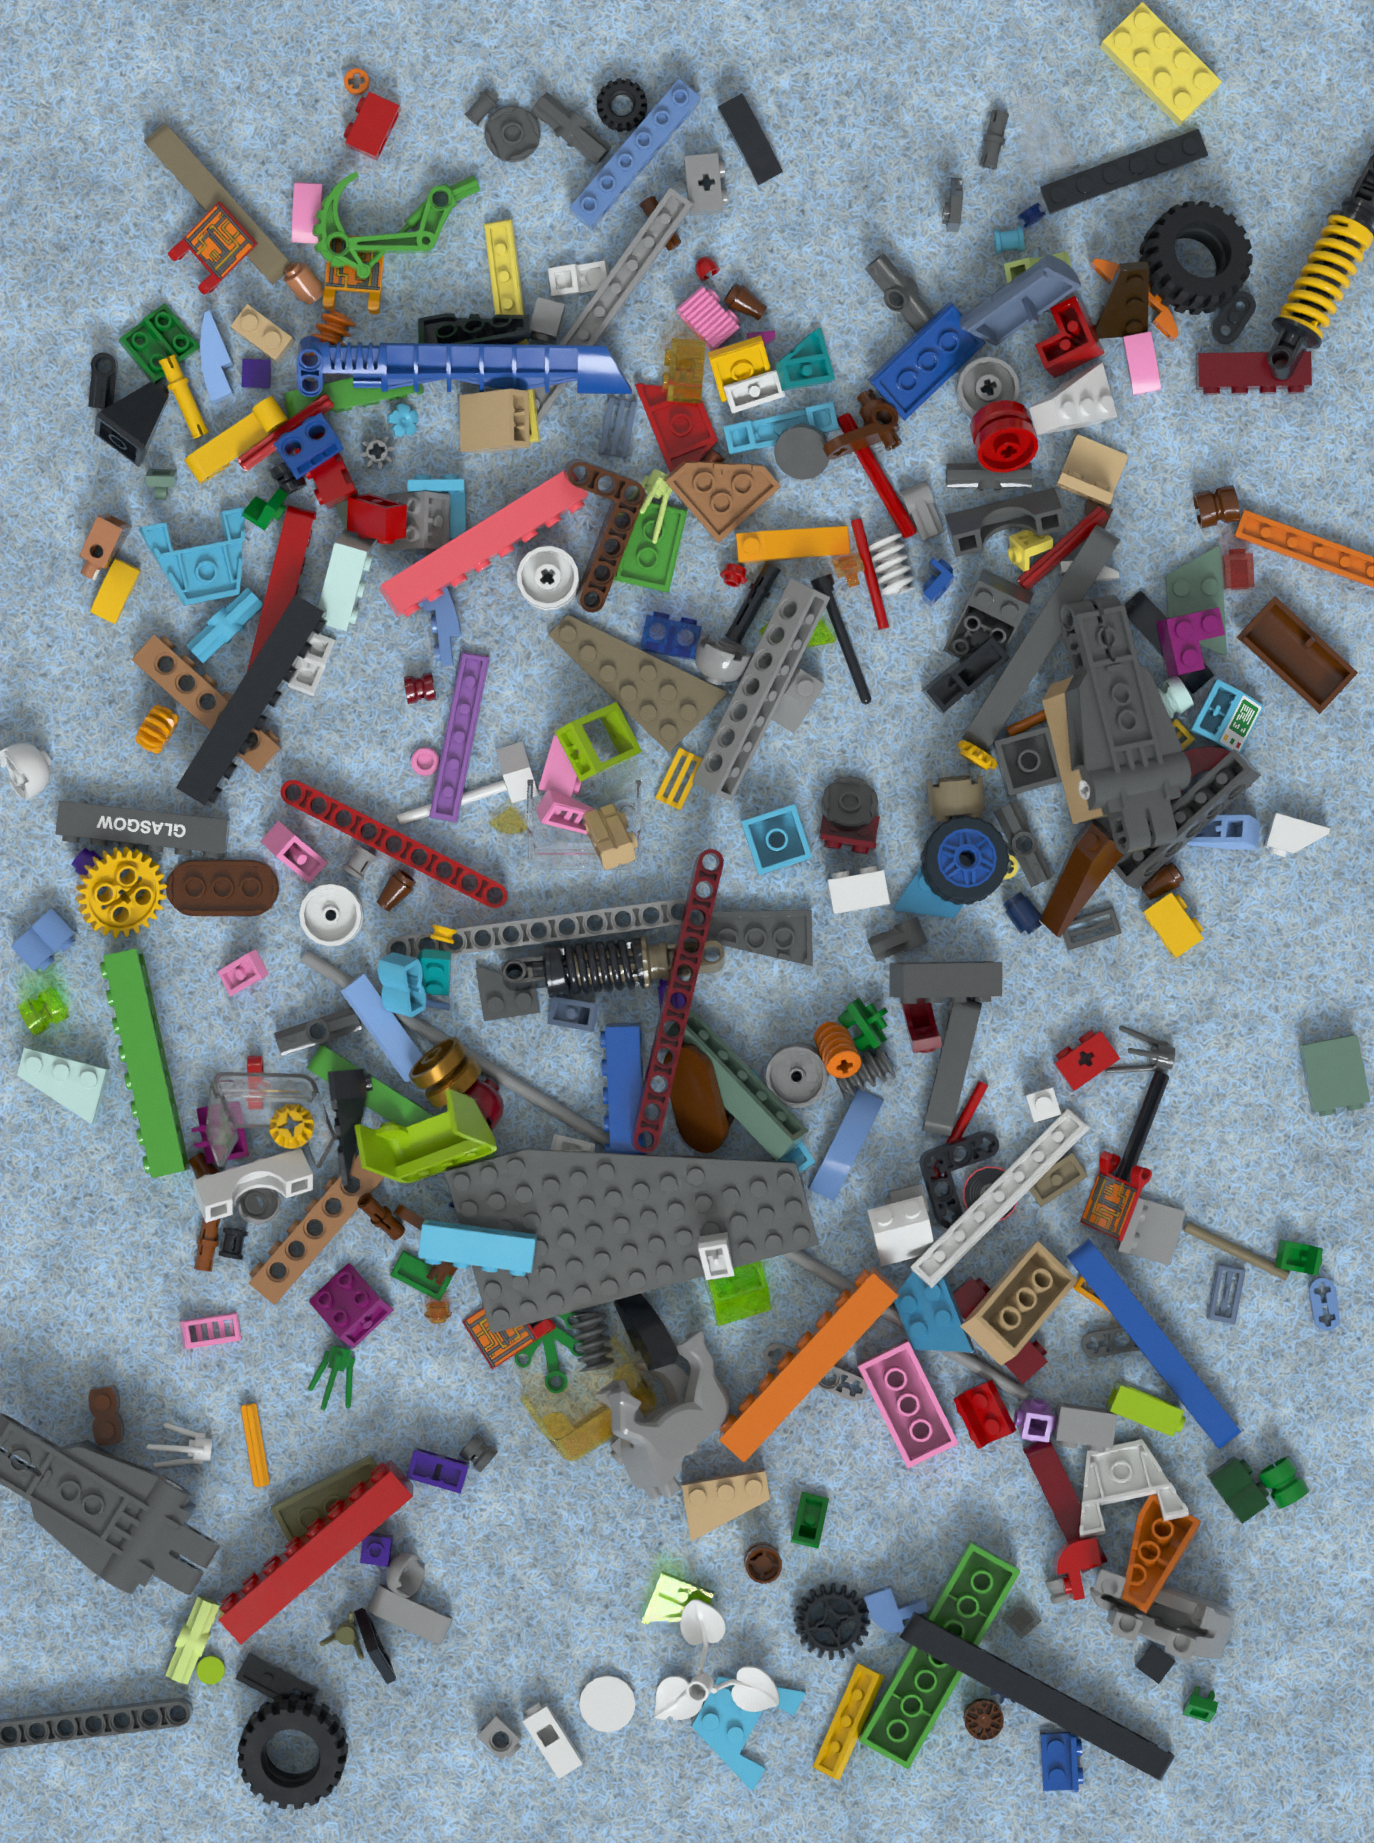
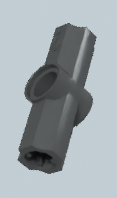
M548 92L541 96L532 108L535 116L554 130L553 133L558 138L561 136L568 143L569 147L577 149L595 166L603 160L612 148L607 141L589 128L590 125L573 110L569 111Z
M883 253L867 265L865 270L884 292L883 298L886 306L893 311L900 312L917 333L934 314L918 296L916 282L910 277L902 276Z
M979 461L976 463L946 464V486L951 489L976 488L978 491H983V489L998 491L1002 490V488H1031L1032 463H1028L1016 471L1006 473L992 472L984 468Z
M1016 801L994 811L993 813L1010 844L1011 851L1015 854L1031 888L1052 878L1053 875L1037 845L1036 838L1031 833ZM1021 836L1027 837L1031 842V848L1027 852H1020L1016 848V841Z
M351 1007L275 1032L274 1034L280 1053L284 1056L363 1030L360 1018ZM316 1023H321L326 1028V1034L322 1039H315L311 1034L312 1026Z

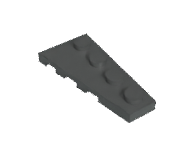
M812 910L712 912L706 941L714 940L722 946L813 966ZM699 912V925H701L704 916Z

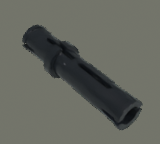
M768 562L764 563L754 584H750L749 589L751 590L725 634L727 638L738 644L742 643L741 641L765 598H769L771 594L769 591L781 572L779 568Z

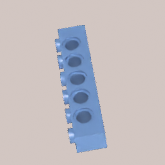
M678 79L569 207L570 213L592 231L699 105L700 96Z

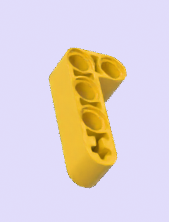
M269 396L252 408L251 414L191 453L184 459V462L198 483H205L230 466L229 462L245 453L289 419L274 397Z

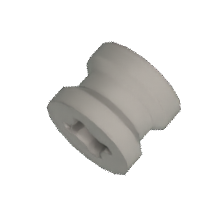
M1066 1574L1045 1581L1046 1587L1052 1593L1050 1597L1052 1604L1071 1599L1070 1594L1065 1595L1062 1578L1066 1577Z

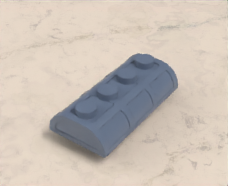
M1047 255L1004 287L998 289L983 302L977 304L969 312L960 317L961 329L997 346L1029 322L1034 325L1038 323L1039 315L1081 286L1079 278L1067 263L1053 255Z

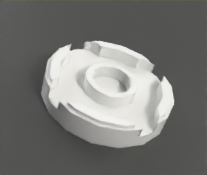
M612 1675L599 1676L588 1682L581 1693L579 1703L581 1715L586 1723L595 1730L602 1732L617 1731L627 1725L634 1715L636 1705L634 1692L628 1683Z

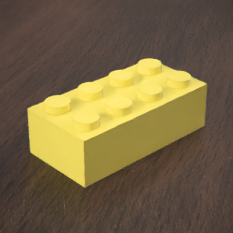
M1143 2L1102 41L1100 46L1178 127L1222 83Z

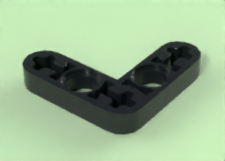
M979 1131L929 1149L921 1155L919 1164L935 1219L942 1227L949 1229L963 1214L951 1171L994 1156L999 1149V1140L994 1134L987 1131ZM983 1138L991 1141L992 1143L988 1145L987 1151H985L982 1148H977L973 1150L969 1145L970 1142L971 1145L975 1147L982 1145ZM958 1146H963L966 1150V1156L961 1161H955L953 1158V1151ZM932 1156L939 1160L935 1165L936 1170L940 1174L944 1173V1176H936L934 1169L927 1166L931 1162ZM939 1182H946L948 1185L947 1193L942 1197L936 1196L934 1192L935 1186ZM946 1202L948 1209L955 1212V1215L951 1217V1222L943 1219L947 1215V1211L944 1205H938V1203Z

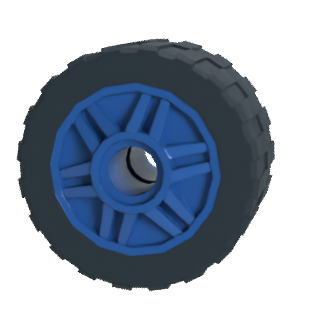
M955 817L946 823H942L926 841L920 859L921 873H923L926 885L928 884L931 891L946 902L949 901L956 905H970L977 901L980 902L991 895L1003 882V878L1008 871V846L1003 839V835L991 823H987L978 817ZM959 855L967 856L970 859V866L962 865L959 861Z

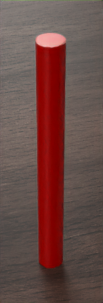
M862 519L852 520L851 525L878 629L890 628Z
M981 1081L977 1082L946 1143L962 1137L988 1085ZM937 1159L933 1166V1169L935 1171L936 1176H941L942 1174L937 1172L935 1166L936 1163L939 1162V1160Z

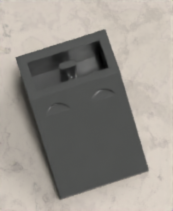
M983 569L943 651L960 659L982 642L993 637L1004 652H1006L1034 593Z

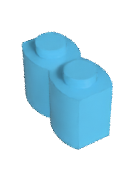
M395 952L381 958L378 964V975L383 985L381 996L386 1011L411 1018L424 1011L426 1007V994L421 985L423 972L420 961L417 958Z

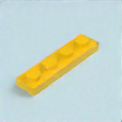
M857 1663L813 1764V1768L834 1779L840 1780L885 1677L883 1674Z

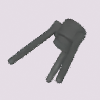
M1124 1026L1119 1027L1120 1031L1156 1046H1152L1150 1051L1134 1048L1128 1049L1130 1054L1149 1057V1063L1153 1065L1108 1067L1105 1069L1106 1073L1163 1072V1068L1172 1069L1176 1051L1174 1047L1167 1046L1168 1042L1156 1040Z

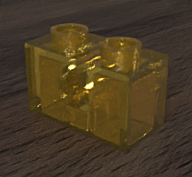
M672 338L671 349L665 350L664 366H670L669 373H663L662 389L668 390L667 401L701 404L706 341Z

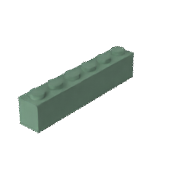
M693 1009L690 1010L682 1044H692L699 1048L698 1051L702 1055L706 1054L714 1067L723 1106L776 1161H779L794 1150L809 1130ZM675 1022L666 1032L670 1037L677 1034L678 1026Z

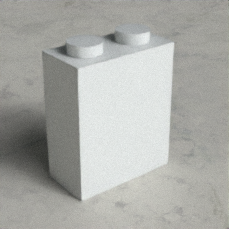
M923 1196L867 1210L881 1267L922 1256L934 1244Z

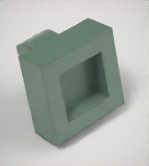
M149 469L146 474V487H155V499L166 500L168 487H174L177 482V470Z

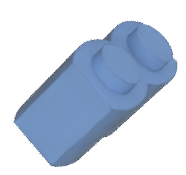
M51 908L17 939L11 948L33 971L38 969L45 971L55 962V959L52 957L60 949L65 952L76 942L73 937L78 932L55 908Z

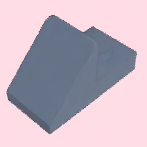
M561 997L551 998L547 1024L594 1032L599 1004Z

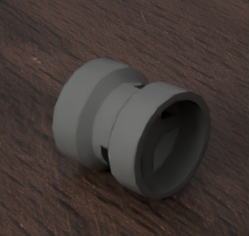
M476 1433L459 1455L465 1460H471L474 1468L481 1472L498 1451L493 1446H487L484 1443V1439Z

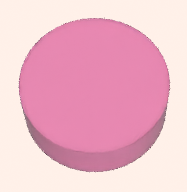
M427 747L416 750L411 758L412 768L423 776L435 773L440 763L438 754L433 749Z

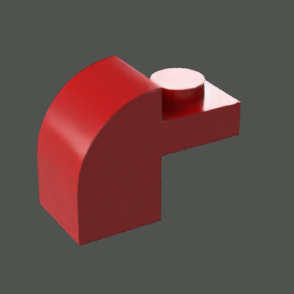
M1093 1536L1069 1540L1059 1548L1055 1555L1053 1571L1057 1575L1066 1574V1577L1062 1578L1065 1595L1070 1594V1598L1074 1601L1085 1599L1080 1570L1102 1566L1097 1538Z

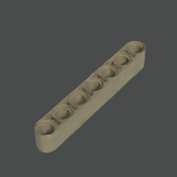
M165 122L144 140V143L151 148L158 159L175 175L176 179L193 195L194 199L205 211L209 212L218 202H221L257 241L258 244L246 256L272 285L285 275V270L291 265L290 261Z

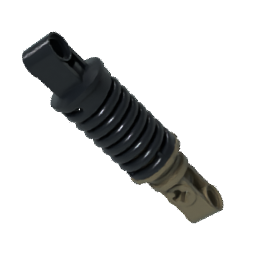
M641 936V938H631L626 942L620 939L617 941V948L612 940L607 941L606 949L604 943L598 941L595 944V950L591 942L585 944L584 950L582 944L576 943L574 945V952L569 944L564 945V947L545 945L543 956L508 959L502 965L501 974L503 983L509 990L519 991L546 988L549 998H554L560 993L566 996L570 995L571 990L575 995L580 994L582 989L584 993L589 994L592 991V987L595 992L600 993L603 990V985L607 992H611L614 985L618 991H622L625 987V982L630 990L635 988V982L636 987L640 986L646 990L650 989L651 980L659 978L663 979V981L668 980L676 943L666 945L665 941H661L658 945H648L645 936ZM714 940L705 942L698 974L716 973L724 967L725 951L719 942ZM683 942L684 950L688 953H694L697 949V942ZM709 952H715L720 956L716 961L705 959V955ZM680 965L677 969V976H691V971L687 966ZM512 970L522 972L518 979L507 977L508 973Z

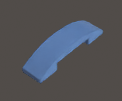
M858 1088L809 1187L810 1190L832 1201L835 1200L884 1100Z

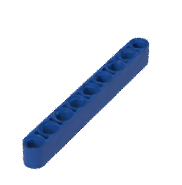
M1088 1238L1068 1254L1067 1258L1204 1432L1212 1439L1216 1447L1220 1450L1239 1435L1241 1431L1091 1240Z

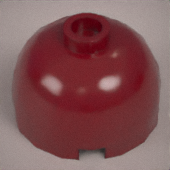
M477 1078L463 1094L475 1100L492 1131L499 1123L504 1110L503 1099L498 1093L500 1088L490 1079L482 1081Z

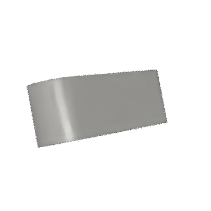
M378 1585L367 1611L431 1642L442 1644L453 1621V1617L448 1614L443 1616L437 1613V1609L422 1602L417 1604L411 1601V1597L404 1598L385 1589V1585Z

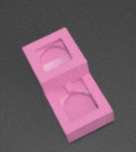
M294 182L291 242L318 243V236H313L312 230L313 226L318 223V220L315 218L316 212L322 208L320 204L323 198V183Z
M1151 331L1123 337L1133 395L1161 390Z

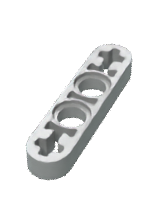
M775 1342L766 1347L764 1360L768 1366L778 1370L777 1363L779 1359L776 1363L771 1362L772 1357L768 1355L769 1351H775L776 1348L782 1349L781 1354L784 1355L788 1351L794 1353L796 1349ZM835 1365L831 1368L837 1374L835 1383L826 1385L820 1380L816 1385L851 1401L861 1400L867 1393V1384L864 1378ZM841 1374L847 1375L845 1382L853 1384L855 1380L859 1381V1387L863 1389L862 1392H856L854 1396L850 1395V1389L843 1385L842 1391L836 1390L841 1382Z

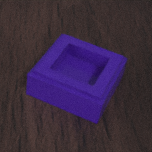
M242 359L241 387L270 389L271 360Z

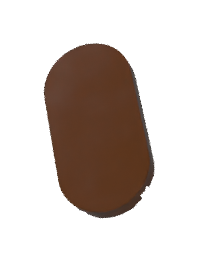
M188 860L178 865L171 872L166 883V893L169 901L175 909L188 916H259L272 908L279 895L277 876L270 867L256 860Z
M682 1044L670 1093L677 1127L683 1140L691 1148L701 1153H711L723 1145L729 1133L728 1121L714 1067L706 1054L702 1055L698 1051V1047L692 1044ZM670 1051L666 1054L663 1064H668L670 1062Z

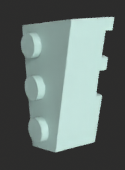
M343 531L335 541L318 605L319 609L327 613L324 618L328 621L326 626L347 631L351 624L356 625L360 613V608H357L356 605L358 598H363L367 582L364 581L366 571H370L374 555L371 554L375 540L360 538L356 534Z
M27 1047L23 1050L17 1076L90 1124H96L110 1069Z

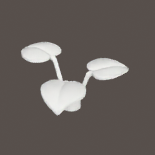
M699 1599L691 1600L682 1613L680 1625L682 1635L689 1644L698 1645L703 1643L698 1669L690 1683L681 1676H669L662 1680L656 1692L654 1717L666 1720L669 1716L673 1717V1720L691 1718L700 1711L703 1702L711 1692L717 1693L718 1690L730 1685H735L731 1692L734 1702L745 1711L758 1712L770 1707H777L780 1702L777 1686L768 1673L758 1667L744 1666L739 1669L737 1680L730 1679L718 1685H714L713 1678L703 1672L709 1648L708 1642L716 1643L723 1638L726 1632V1622L723 1615L713 1606Z

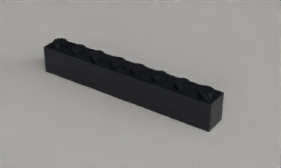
M295 594L176 786L177 789L204 806H208L210 802L213 804L217 802L223 792V789L219 787L225 778L230 780L238 767L235 762L239 755L245 756L253 743L250 737L255 730L259 732L266 723L268 717L265 716V713L270 706L275 707L283 695L280 689L285 681L290 683L298 670L294 666L300 657L305 659L313 645L309 642L314 634L320 635L328 621L324 618L327 613Z

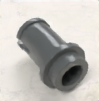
M485 89L484 92H479L480 97L464 114L477 126L492 107H497L496 103L499 99L488 89Z

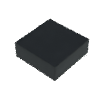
M1151 1644L1137 1663L1136 1668L1159 1684L1176 1661L1154 1644Z

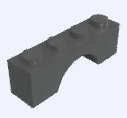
M1055 488L945 515L949 538L956 557L982 551L985 543L992 535L1005 529H1027L1037 536L1065 530L1063 511Z

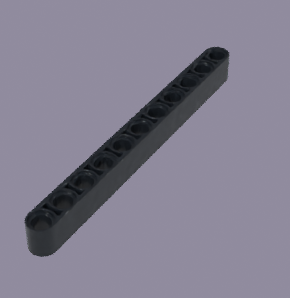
M913 1612L900 1635L901 1639L1160 1781L1175 1757L1174 1754L1162 1750L1157 1744L916 1612Z

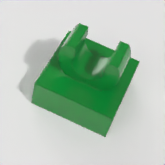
M1196 1686L1185 1703L1182 1715L1210 1723L1218 1707V1702L1213 1701L1215 1692L1211 1690L1206 1699L1200 1697V1687Z

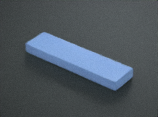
M361 974L340 992L402 1079L408 1082L411 1080L408 1076L410 1070L423 1055L394 1014L386 1011L381 996L366 975Z

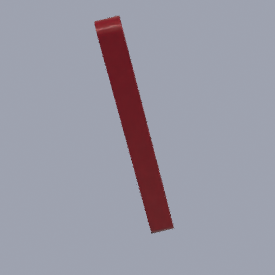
M707 849L701 852L695 860L631 1135L632 1146L639 1152H651L659 1144L724 865L722 854L715 849ZM705 855H712L716 859V867L713 870H708L703 866L702 862ZM699 882H704L709 886L710 893L708 897L702 898L697 894L696 887ZM693 910H699L703 914L704 920L701 925H694L690 921V913ZM687 937H691L697 942V949L694 953H688L684 950L683 942ZM680 965L687 966L691 971V976L687 981H682L677 976V969ZM674 993H680L684 997V1005L680 1009L674 1008L670 1003V998ZM669 1020L674 1021L678 1026L677 1034L672 1037L664 1032V1025ZM662 1048H666L671 1052V1060L668 1064H662L658 1061L657 1054ZM655 1076H660L665 1081V1087L661 1092H656L651 1087V1080ZM651 1103L656 1105L659 1110L658 1116L654 1120H649L644 1114L645 1107ZM644 1131L648 1132L652 1137V1143L647 1148L641 1147L638 1143V1136Z

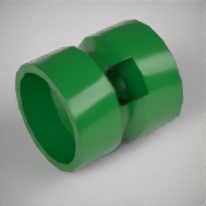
M1289 1456L1274 1462L1276 1467L1272 1463L1258 1473L1265 1488L1272 1489L1270 1496L1278 1509L1293 1504L1310 1491L1303 1478L1296 1477L1297 1468Z

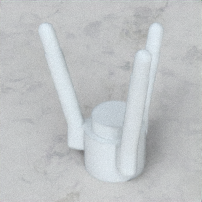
M164 1423V1428L195 1438V1440H189V1446L148 1444L146 1446L148 1450L188 1453V1457H192L157 1462L153 1464L154 1468L203 1464V1461L211 1460L212 1439L206 1438V1433L194 1432L169 1423Z

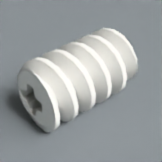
M901 533L878 539L869 547L870 552H878V554L872 557V562L881 563V565L875 568V573L884 574L878 579V583L887 585L881 590L882 595L893 596L917 588L908 587V583L914 580V576H905V572L911 569V565H902L901 563L908 558V555L899 554L898 552L905 547V544L896 543V540L902 536Z

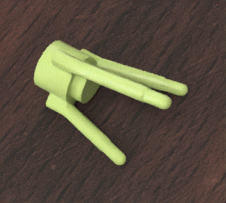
M656 469L652 470L650 476L645 475L641 483L648 495L639 510L641 514H644L653 497L660 499L661 495L663 496L652 538V543L654 544L658 541L668 499L672 493L671 488L663 480L667 474ZM637 489L628 498V500L636 497L638 491ZM620 512L616 516L619 518L624 512Z

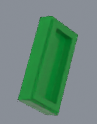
M404 1250L390 1276L438 1301L443 1297L452 1279L450 1275H447L442 1286L437 1285L434 1282L438 1275L432 1281L426 1278L433 1265L425 1263Z

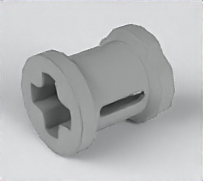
M357 844L355 853L348 863L343 864L341 868L360 881H363L364 873L372 861L375 862L377 860V857Z

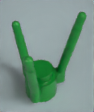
M331 1345L329 1351L325 1350L323 1360L308 1387L309 1391L314 1389L328 1364V1368H331V1373L324 1392L321 1410H325L337 1372H344L345 1367H347L345 1406L348 1409L351 1407L353 1366L355 1363V1359L351 1358L352 1350Z

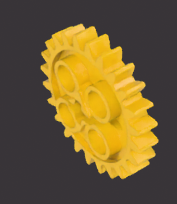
M114 847L113 855L110 856L104 850L101 861L94 856L93 861L95 865L93 867L89 865L84 866L89 873L78 876L84 884L75 886L76 890L82 893L76 896L75 900L82 904L77 909L81 914H85L83 919L87 924L91 923L90 926L93 930L97 931L100 928V932L104 936L110 931L114 938H117L121 931L125 937H128L129 929H133L139 934V925L142 924L148 928L149 923L147 919L149 917L157 919L153 912L155 909L163 910L158 900L166 899L167 896L160 890L167 888V885L160 881L165 877L160 870L157 871L160 866L155 861L151 862L152 858L148 854L142 856V852L139 849L132 853L128 847H125L121 854ZM129 868L128 874L123 878H119L122 870ZM103 886H107L105 893L97 896L98 890ZM145 889V892L142 895V897L135 898V895L139 890ZM120 890L123 891L122 895L118 893ZM123 907L119 915L113 916L116 908Z

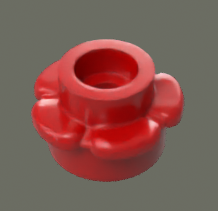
M728 563L725 565L724 570L720 572V576L724 579L723 582L728 586L739 587L740 583L744 584L747 582L745 578L747 570L740 565Z

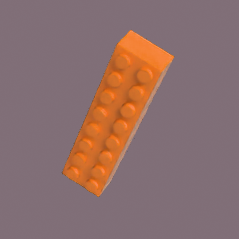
M874 1266L869 1271L864 1268L854 1279L855 1286L849 1292L845 1289L836 1298V1303L834 1304L836 1307L831 1312L825 1310L816 1320V1329L812 1333L807 1330L798 1339L796 1351L792 1354L789 1351L786 1352L777 1363L778 1370L774 1374L768 1372L758 1383L759 1390L755 1395L750 1392L740 1402V1407L738 1408L740 1411L735 1416L730 1413L726 1417V1420L719 1429L721 1431L719 1440L742 1462H745L898 1297V1288Z

